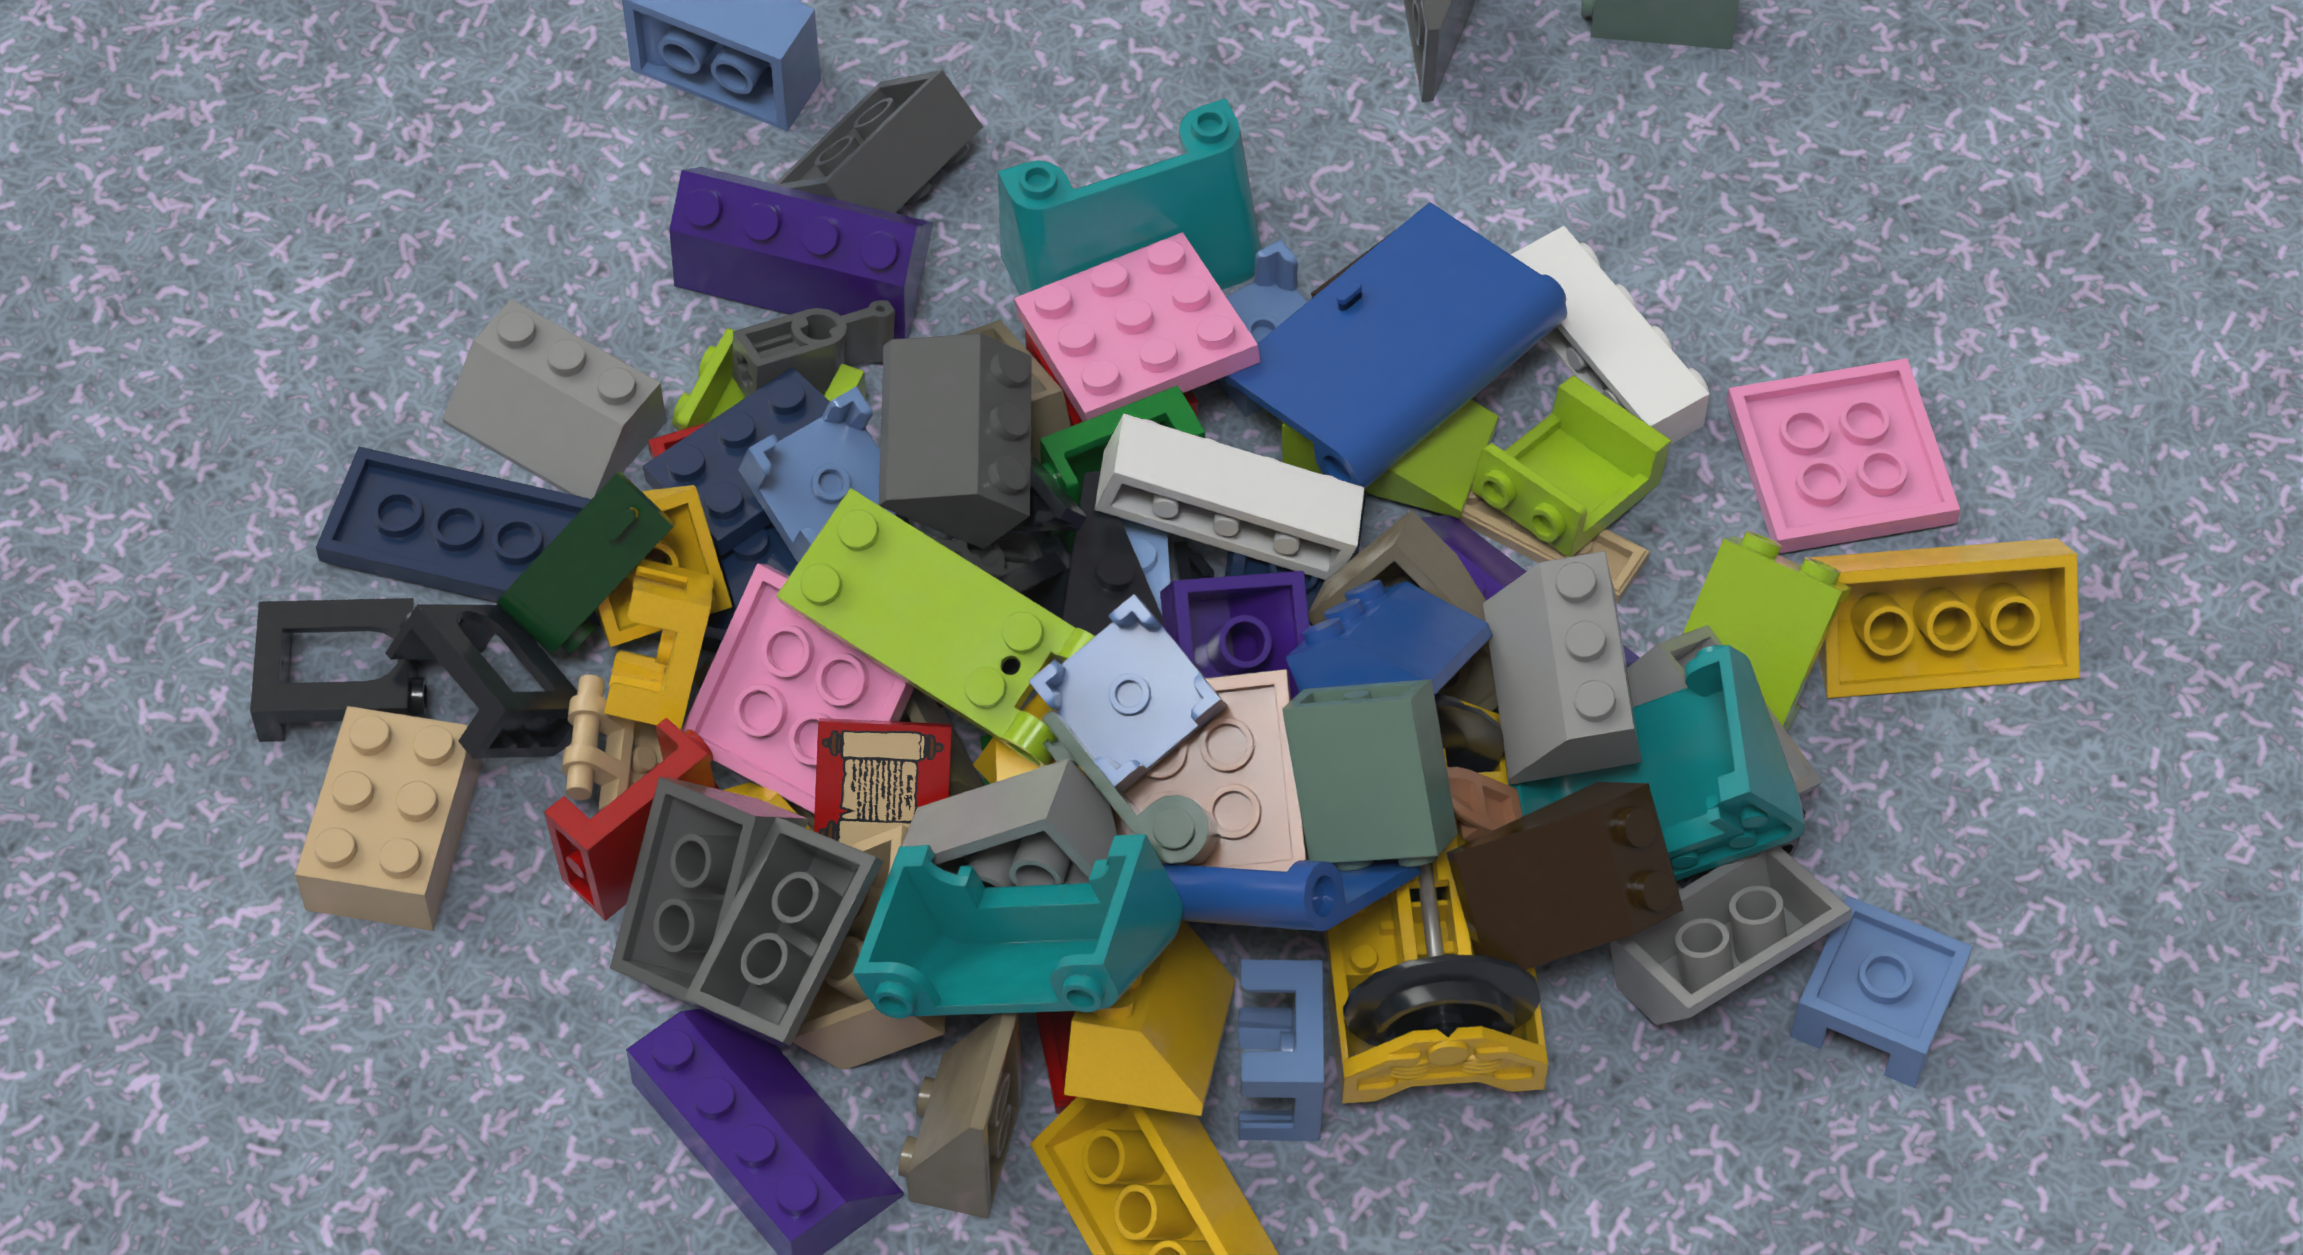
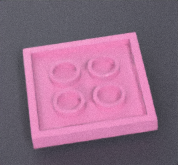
M1183 232L1014 298L1018 318L1083 422L1178 385L1182 393H1185L1260 363L1257 342Z
M1908 358L1728 389L1726 404L1770 539L1782 545L1779 554L1957 523L1960 507Z
M757 563L681 731L686 732L690 729L696 732L710 748L714 761L765 788L778 792L782 797L814 813L819 718L899 722L915 687L781 604L776 595L789 578V575L767 564Z

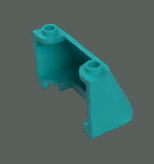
M1224 98L1199 106L1189 111L1182 118L1179 127V140L1185 154L1080 188L1073 189L1067 175L1060 167L1051 162L1030 161L998 171L1000 254L1019 295L1021 296L1182 232L1221 290L1251 279L1255 275V255L1261 250L1241 130L1227 99Z
M1714 645L1699 650L1695 658L1684 666L1687 688L1633 707L1642 762L1511 785L1508 777V785L1518 790L1523 816L1595 782L1649 783L1676 881L1799 838L1805 832L1802 802L1751 661L1745 654L1730 645Z
M1146 834L1114 835L1108 859L1095 860L1089 883L985 888L973 866H960L958 874L955 875L942 870L932 863L934 852L930 845L899 846L852 974L864 994L879 1012L898 1019L909 1016L1056 1011L1093 1012L1109 1008L1115 1004L1170 945L1177 935L1184 913V906Z

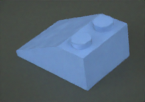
M622 0L631 70L787 132L821 82L815 9L806 6L800 0Z

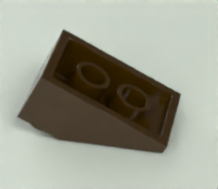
M1595 782L1446 852L1475 955H1486L1513 962L1524 970L1634 935L1684 910L1649 783Z

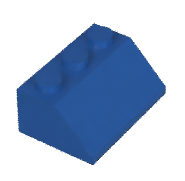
M1374 580L1347 591L1344 594L1346 602L1326 610L1323 613L1326 620L1304 630L1302 634L1305 640L1286 656V660L1299 692L1309 688L1431 679L1435 695L1493 634L1487 622L1407 581L1384 588L1381 580Z

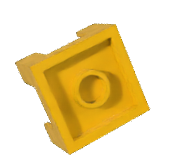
M643 559L636 566L627 617L631 622L663 630L656 658L624 650L616 653L608 685L610 688L604 714L657 725L667 718L680 730L682 729L711 609L714 575Z

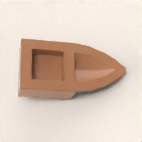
M1446 767L1454 815L1458 820L1463 839L1472 841L1523 817L1516 788L1472 770L1460 767Z

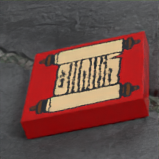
M819 718L814 832L849 846L899 825L909 828L918 807L948 798L952 724Z

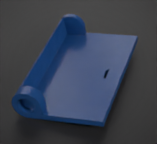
M1429 202L1257 344L1260 363L1225 376L1223 379L1312 441L1315 459L1323 475L1333 476L1338 480L1366 489L1560 325L1567 317L1566 294L1554 278L1546 274H1539Z
M1309 858L1308 860L1295 862L1287 872L1162 864L1183 902L1184 913L1181 921L1312 931L1329 930L1422 874L1421 866H1400L1397 859L1374 860V863L1367 867L1350 871L1338 870L1334 863L1311 861Z

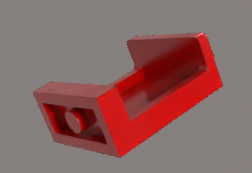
M667 718L655 726L663 761L591 819L565 796L544 811L562 881L604 921L609 919L627 903L659 777H669L719 789L713 779L710 762L713 761V754L708 745L693 730L688 729L686 732H683Z

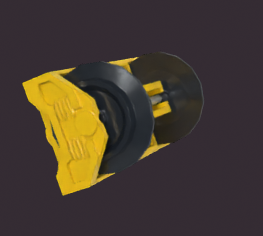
M1436 693L1434 697L1446 767H1460L1472 770L1508 785L1504 738L1499 714L1457 698ZM1456 818L1458 835L1438 855L1437 860L1421 865L1422 874L1325 931L1329 962L1328 1005L1342 1104L1374 1102L1414 1086L1480 1082L1509 1092L1545 1089L1548 1058L1540 1008L1541 998L1537 986L1535 967L1524 970L1513 962L1486 955H1475L1446 852L1470 842L1463 839L1462 831ZM1435 887H1440L1442 900H1437ZM1419 888L1420 902H1411L1409 889Z

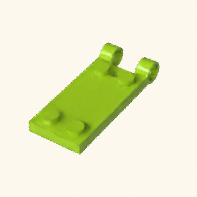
M852 488L848 490L776 595L779 602L1007 745L1030 762L1043 767L1049 765L1054 758L1043 745V742L1049 739L1052 743L1057 737L1046 723L1019 709L1034 689L1029 683L1030 679L1049 665L1054 658L1064 663L1095 636L1081 628H1075ZM1008 659H1016L1020 662L1019 671L1013 675H1007L1002 671V666Z

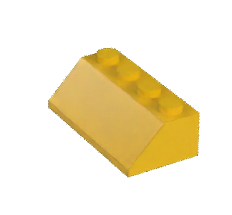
M2058 538L1809 557L1839 570L1841 574L1837 581L1852 588L1847 600L1841 602L1818 653L1827 698L2080 678L2077 553Z
M1181 921L1175 939L1115 1004L1109 1008L1093 1012L1075 1011L1071 1023L1064 1095L1202 1116L1233 999L1236 980L1186 921Z
M1077 1097L1030 1143L1093 1255H1279L1197 1115Z

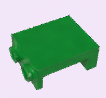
M1178 385L1040 438L1041 464L1078 506L1084 474L1099 470L1101 472L1104 450L1123 414L1151 420L1159 425L1205 438L1204 428ZM1044 531L1048 538L1058 536L1068 555L1071 553L1075 531Z

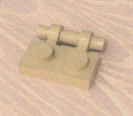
M584 675L579 678L577 695L573 696L569 702L568 721L573 726L571 746L565 748L563 752L561 770L567 776L565 794L571 799H589L592 795L593 782L600 785L598 809L602 810L661 763L663 759L655 728L656 725L604 714L606 699L603 698L604 680L596 675ZM599 732L607 735L605 752L597 748Z

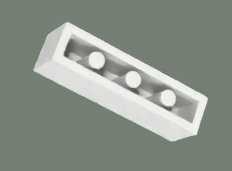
M1562 226L1510 254L1539 274L1551 276L1563 288L1566 294L1567 317L1542 340L1572 375L1671 439V444L1704 426L1710 395L1705 380L1698 371L1693 368L1688 369L1672 351L1671 344L1665 333L1659 327L1651 326L1636 309L1634 300L1628 290L1620 284L1615 285L1600 268L1595 253L1587 244L1579 243L1568 229Z
M1123 414L1104 450L1094 510L1294 571H1304V574L1327 580L1348 563L1357 548L1364 487L1338 480L1333 476L1322 475L1289 465L1271 457L1260 456L1224 445L1209 438L1198 437L1159 425L1151 420Z

